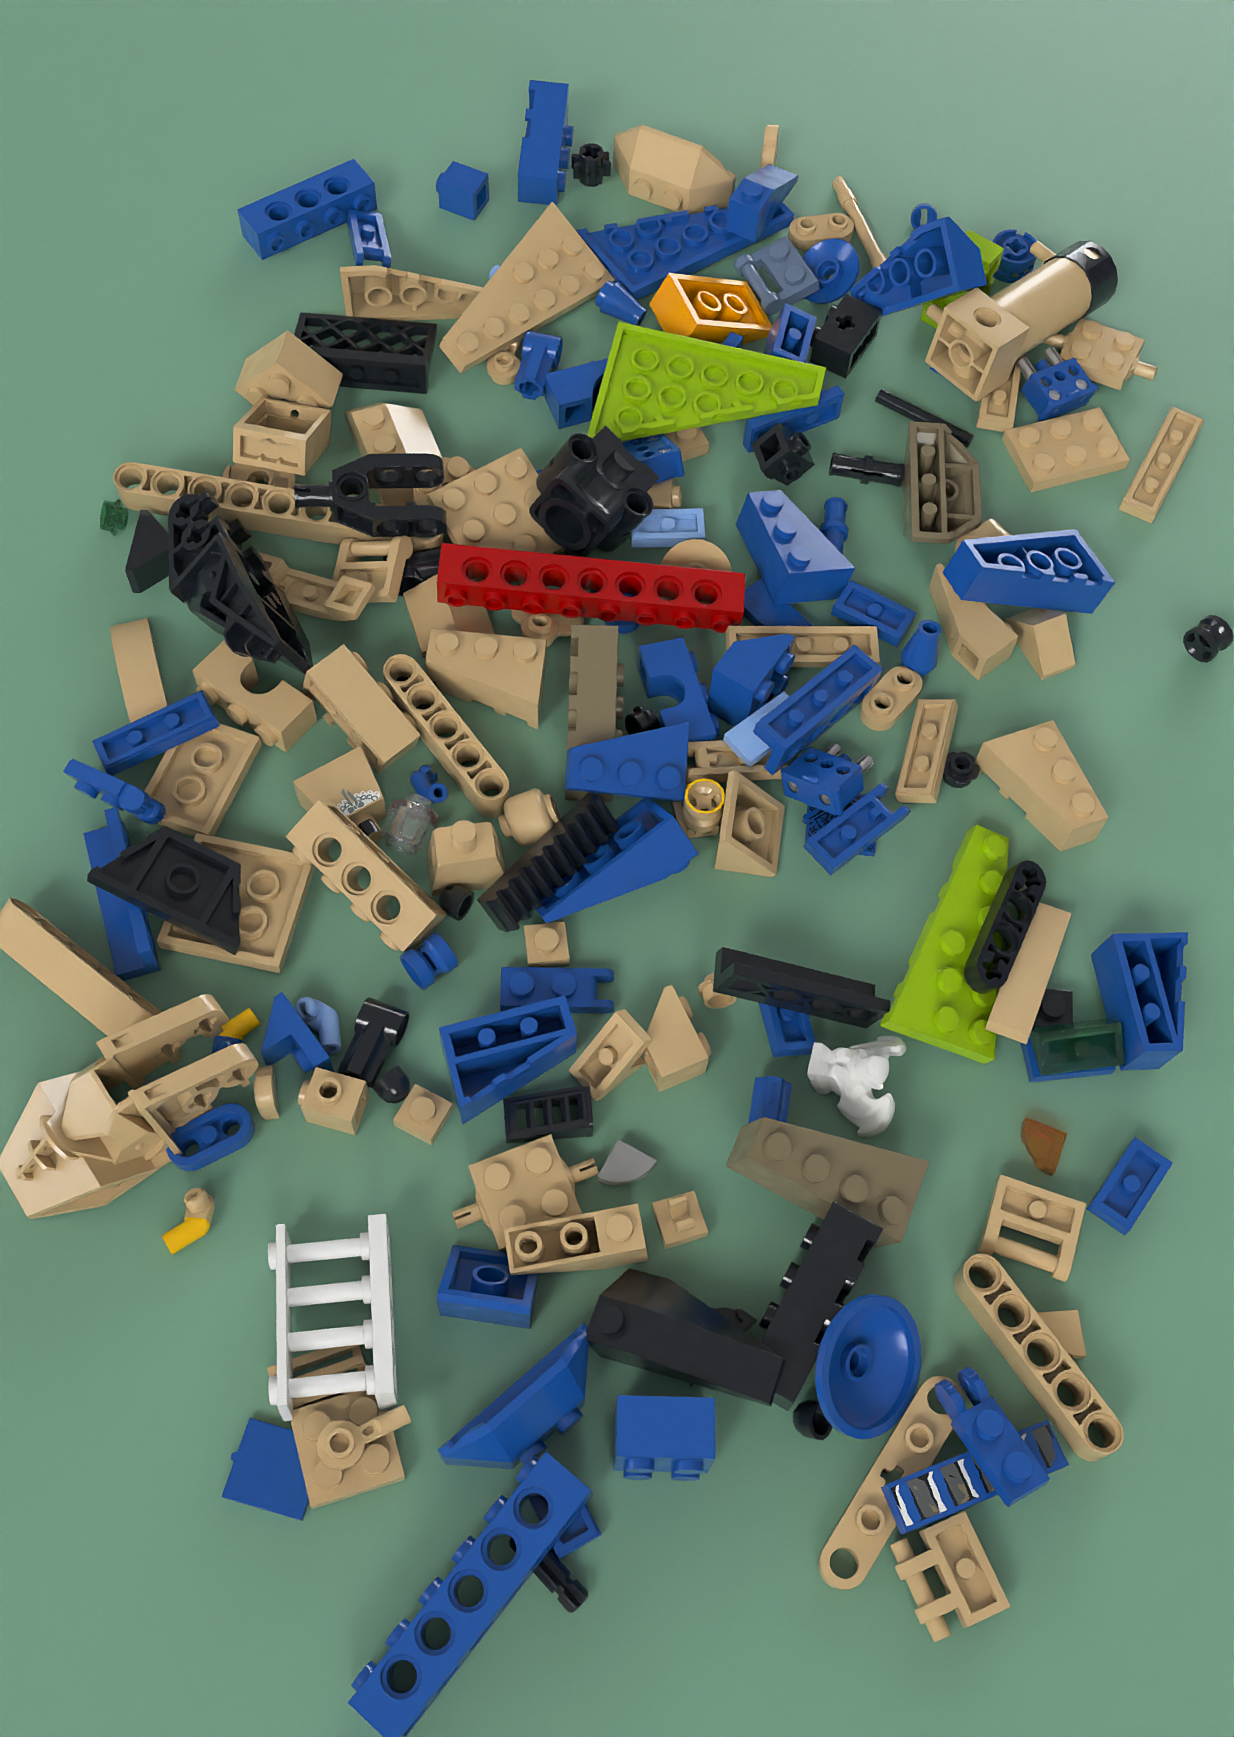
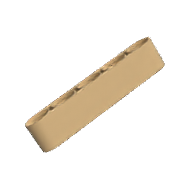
M397 654L390 657L383 666L385 685L393 695V702L402 713L405 711L414 718L418 724V732L421 735L422 741L481 815L489 818L503 815L504 802L509 798V780L504 771L419 664L411 656L405 654ZM399 677L409 678L406 681H396ZM422 704H428L431 706L426 710H420L416 708ZM442 733L454 734L450 738L439 737ZM465 761H473L477 763L475 766L472 767L461 766V764ZM493 789L500 792L498 795L491 797L483 794L485 791Z
M9 897L0 910V948L104 1034L110 1036L161 1013L157 1007L26 903Z
M987 1254L971 1256L957 1271L953 1280L954 1289L960 1300L1071 1449L1080 1458L1086 1461H1098L1116 1452L1121 1447L1124 1439V1431L1119 1419L1001 1264L994 1257ZM969 1271L982 1273L987 1280L988 1287H976L969 1278ZM998 1308H1005L1013 1313L1016 1319L1015 1327L1006 1326L1000 1321ZM1028 1346L1036 1347L1043 1353L1045 1357L1044 1366H1037L1030 1361L1027 1355ZM1058 1385H1063L1072 1391L1075 1399L1074 1407L1067 1406L1060 1401L1057 1395ZM1089 1425L1096 1426L1102 1431L1105 1438L1103 1448L1094 1445L1090 1441L1087 1431Z

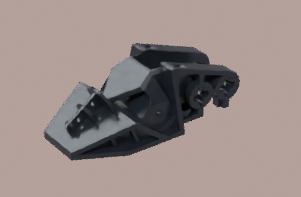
M207 491L197 496L195 494H186L178 498L172 504L168 515L170 592L183 603L186 602L189 610L212 630L223 635L225 643L233 653L273 664L279 660L306 675V671L313 667L310 643L285 592L274 583L261 555L253 546L241 552L242 543L252 537L250 532L238 519L229 523L226 519L217 515L208 522V515L218 508L219 504L216 498Z

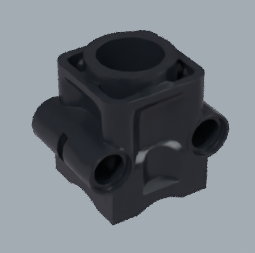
M606 425L593 438L583 433H575L569 437L536 478V485L541 494L530 506L529 513L544 529L551 540L563 547L571 556L587 557L596 547L605 552H612L651 514L653 501L647 491L658 481L659 477L646 464L634 459L625 450L621 440Z

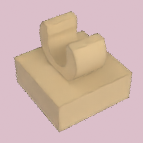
M694 1190L652 1203L651 1209L664 1249L707 1237L708 1229Z

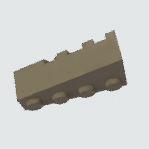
M571 624L567 750L572 747L623 736V729H615L616 719L623 720V696H616L617 687H623L624 664L617 663L618 626ZM566 790L565 800L579 801L588 792ZM598 794L603 802H613V795Z
M763 1117L741 1126L726 1167L823 1220L833 1201L883 1228L876 1244L873 1246L878 1248L902 1242L929 1161Z

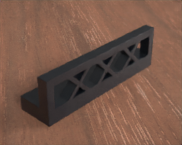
M722 947L716 952L713 992L865 1029L883 1018L884 1014L890 1011L891 1000L875 997L874 984Z

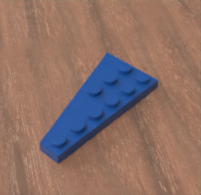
M782 203L756 242L726 231L728 208L718 209L717 205L704 207V212L689 215L688 210L639 218L634 225L618 227L617 223L604 225V230L588 233L587 228L578 229L576 232L615 279L613 283L619 282L638 300L657 291L668 273L690 275L789 227L790 223L794 220V213Z

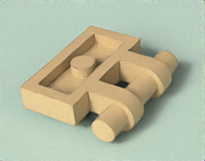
M965 1511L920 1531L919 1534L927 1551L918 1556H915L907 1538L890 1545L898 1565L894 1566L900 1581L906 1580L918 1607L914 1612L920 1625L926 1624L933 1642L951 1635L943 1614L955 1610L964 1629L1011 1607ZM935 1566L947 1592V1595L935 1600L923 1574V1570Z

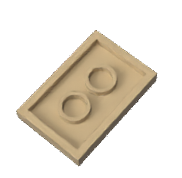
M1100 407L1004 431L1002 441L1030 493L1126 469L1130 461Z
M219 723V727L167 750L145 789V792L150 795L149 797L158 800L165 806L166 814L161 822H158V825L166 826L195 837L196 833L214 836L262 746L260 737Z

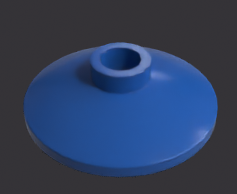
M826 239L812 246L804 254L802 259L819 283V290L808 295L805 299L815 304H829L837 301L849 292L855 284L860 270L858 253L850 243L842 239Z

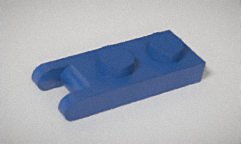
M348 209L347 226L355 266H363L364 260L380 261L382 267L390 268L391 254L382 214Z
M884 783L879 784L805 841L804 848L830 876L904 820L911 812L906 805H903L892 813L883 804L880 798L889 790Z
M501 967L500 1012L565 995L571 1013H612L614 1011V1002L612 1000L597 999V983L614 981V971L607 968Z

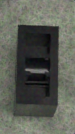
M846 294L838 306L832 305L827 313L824 325L822 327L817 326L813 331L810 342L812 347L810 362L817 366L826 367V370L846 379L877 336L882 310Z

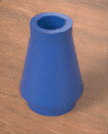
M610 280L607 281L595 300V305L600 308L601 313L632 325L639 326L647 314V309L641 306L619 282L614 284Z
M933 620L921 621L918 629L900 654L902 666L916 671L920 676L927 675L937 666L939 636L941 633V626Z

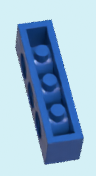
M355 159L349 160L237 209L242 236L258 256L264 260L346 223L348 209L366 212L377 209L375 183Z

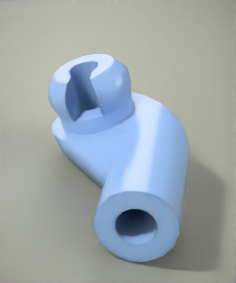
M311 997L299 999L294 1009L309 1028L319 1033V1043L326 1053L334 1054L341 1050V1036L337 1012L328 1005Z

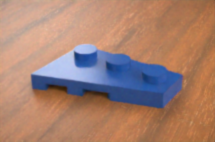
M689 722L568 749L564 790L670 802L684 801Z

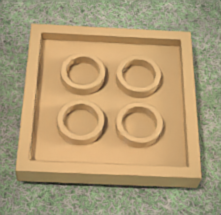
M522 448L427 494L426 501L429 505L438 506L446 511V533L453 544L559 554L565 551L563 547L551 540L544 529L529 513L530 506L541 493L536 485L538 473ZM475 578L477 582L483 581V579Z
M196 833L194 841L241 864V883L239 886V896L241 897L239 916L240 946L236 955H233L164 920L157 939L159 947L175 952L281 973L316 866L314 864L311 866L305 864L293 852Z

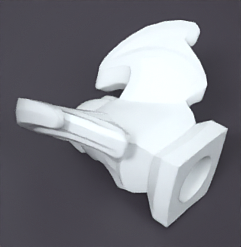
M879 1036L876 1038L877 1041L853 1045L849 1049L840 1047L833 1051L823 1043L814 1042L807 1072L810 1083L818 1094H828L830 1091H833L841 1097L837 1108L845 1118L859 1127L857 1131L859 1137L868 1138L880 1134L888 1127L893 1118L895 1102L892 1095L887 1093L881 1098L876 1099L873 1096L872 1088L877 1090L883 1089V1083L889 1074V1056H901L906 1052V1044L898 1036Z

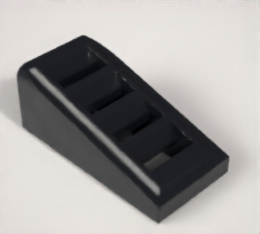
M590 1086L570 1087L503 1099L506 1143L534 1141L550 1134L553 1139L593 1136ZM578 1105L579 1119L570 1120L569 1106ZM560 1106L561 1122L553 1123L552 1107ZM534 1108H543L544 1125L535 1126ZM525 1109L527 1128L518 1129L517 1110Z

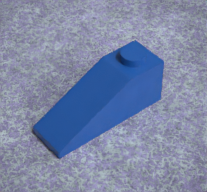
M768 164L746 176L729 198L726 231L756 242L797 183L799 175Z

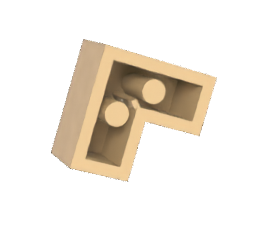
M287 330L245 359L235 391L252 405H255L261 397L275 400L284 398L291 403L329 409L333 406L343 374Z

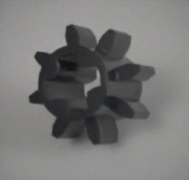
M594 143L581 146L579 155L572 154L571 168L573 169V178H579V181L588 187L602 184L603 176H611L609 152H604L601 146Z

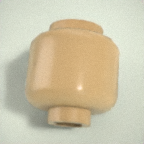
M537 788L506 799L503 805L504 814L498 816L505 838L513 837L515 842L522 847L535 844L560 820L551 794L544 795Z

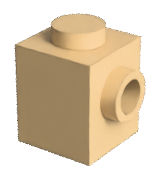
M316 1067L311 1081L306 1079L302 1084L298 1096V1105H301L306 1122L356 1136L370 1094L366 1081Z

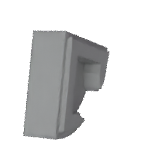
M618 1139L599 1172L597 1181L610 1186H619V1184L641 1180L654 1169L657 1160Z

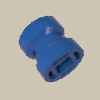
M436 932L423 940V945L418 949H409L400 955V961L413 982L422 990L434 984L435 977L439 974L449 973L458 967V961L453 951Z

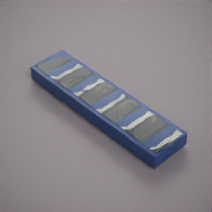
M1048 1419L1017 1431L1047 1475L1069 1465ZM969 1451L881 1487L901 1535L998 1495Z

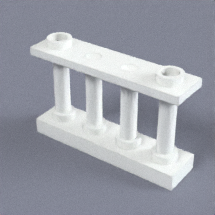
M386 1214L368 1215V1232L360 1233V1238L292 1245L285 1224H277L276 1242L268 1243L270 1270H276L277 1375L269 1376L268 1382L270 1405H277L283 1421L293 1420V1398L366 1390L367 1395L375 1394L379 1411L397 1408L398 1393L391 1244ZM361 1256L362 1261L369 1260L370 1275L362 1276V1281L292 1288L291 1263ZM363 1300L364 1304L371 1303L372 1319L364 1320L363 1325L292 1332V1307ZM365 1344V1349L373 1348L374 1365L365 1366V1371L293 1378L292 1352Z

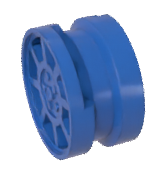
M1009 229L998 233L994 237L993 243L1004 248L999 268L993 275L994 278L1005 283H1014L1032 272L1037 257L1030 253V248L1036 242V239L1027 232L1023 236L1016 234V229ZM1013 273H1017L1019 275V277L1011 276Z

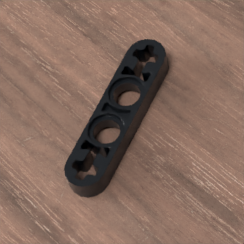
M1025 860L1007 870L964 968L965 980L971 989L979 994L993 991L1003 986L1007 981L1046 887L1045 874L1041 867L1033 861ZM1024 885L1027 886L1026 889H1024V890H1022V891H1019L1020 889H1022V888L1024 887ZM1007 901L1016 907L1018 920L1009 915L1006 907ZM994 932L1003 937L1005 951L1000 950L996 946L993 939ZM992 961L993 963L989 964L987 969L983 967Z

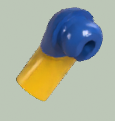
M250 1007L221 1026L224 1031L214 1037L212 1054L230 1045L242 1043L243 1037L261 1025Z

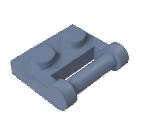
M787 236L752 255L743 254L735 260V270L749 282L760 298V305L767 315H773L781 311L785 303L792 305L819 290L817 278ZM763 267L780 292H771L757 270Z

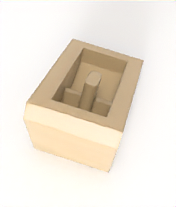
M1033 608L1005 619V622L1019 636L1016 643L1041 680L1074 668L1075 659L1066 613Z

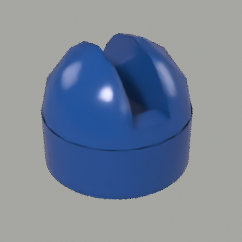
M921 203L912 210L911 225L914 229L925 225L920 224L921 209H927V224L937 220L936 209L931 204Z

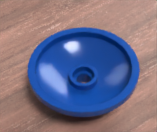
M867 1294L857 1297L837 1313L821 1339L815 1364L817 1397L827 1421L844 1435L856 1439H871L882 1435L900 1420L914 1396L921 1368V1343L913 1317L899 1301L879 1294Z

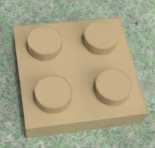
M366 1390L349 1392L293 1410L291 1425L311 1509L405 1480L393 1431L365 1444V1452H363L359 1462L346 1470L338 1471L328 1468L317 1455V1437L323 1427L330 1422L341 1419L351 1421L359 1426L388 1412V1410L379 1411L375 1394L367 1395Z

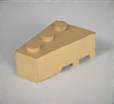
M431 628L426 655L427 676L431 681L436 682V687L439 691L473 703L475 700L494 708V712L506 716L508 713L527 721V725L530 727L539 728L547 665V639Z
M343 644L306 671L301 693L311 700H315L327 712L323 719L331 727L337 723L349 737L347 743L353 749L360 746L368 763L380 774L416 746L421 736L418 732L419 727L409 713L405 711L402 713L392 702L394 700L393 695L386 685L380 681L376 683L367 672V664L357 652L351 653Z

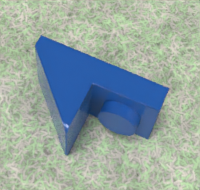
M281 992L275 996L261 1049V1055L265 1064L273 1065L291 1053L304 1073L310 1070L314 1073L316 1067L334 1072L329 1055L284 993Z

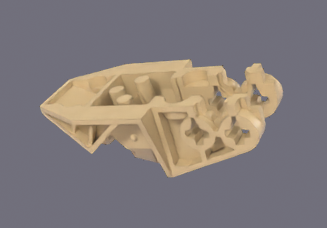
M210 994L197 996L96 1042L105 1058H100L82 1071L39 1082L36 1085L0 1156V1171L27 1217L36 1219L108 1205L171 1162L166 1152L168 1147L174 1155L183 1154L170 1134L176 1131L177 1127H182L189 1121L212 1110L213 1107L210 1103L217 1097L219 1089L237 1086L238 1084L245 1088L250 1084L248 1079L255 1073L259 1064L246 1044L237 1043L142 1086L146 1083L144 1079L146 1075L167 1061L173 1065L181 1060L180 1055L183 1052L180 1047L185 1044V1041L199 1034H202L204 1038L209 1036L212 1039L224 1031L221 1025L229 1021V1018L214 996ZM122 1082L128 1083L132 1090L127 1092L129 1097L116 1104L108 1094V1091Z

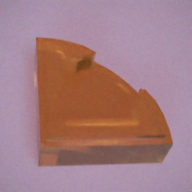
M1026 1117L1021 1125L1022 1143H1024L1027 1152L1034 1160L1035 1166L1042 1172L1052 1176L1056 1172L1067 1133Z

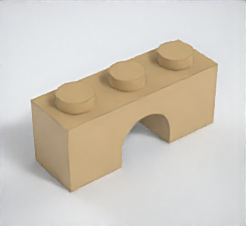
M225 639L192 670L197 684L196 691L202 690L209 704L214 705L216 703L225 709L226 714L236 724L240 726L246 724L252 728L261 741L268 746L276 745L287 753L317 722L313 700L284 680L270 692L264 694L250 693L249 691L259 682L254 660L251 657H242L233 653L225 643Z

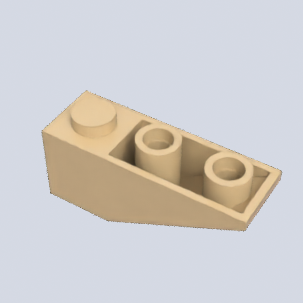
M939 563L935 567L929 590L951 655L972 676L980 680L1010 658L1019 636L1007 622L1002 621L994 614L985 602L961 600L942 573L945 567Z
M638 1203L503 1229L510 1275L600 1270L648 1261Z

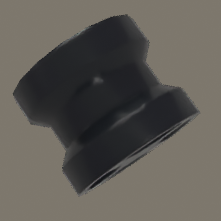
M1216 615L1205 617L1200 621L1198 627L1191 628L1183 637V643L1187 652L1195 660L1205 663L1214 659L1218 651L1225 650L1233 642L1232 629L1226 621Z

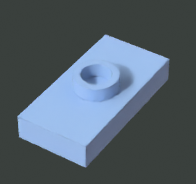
M782 692L724 734L723 741L748 768L773 751L753 733V730L758 721L789 697L785 692Z

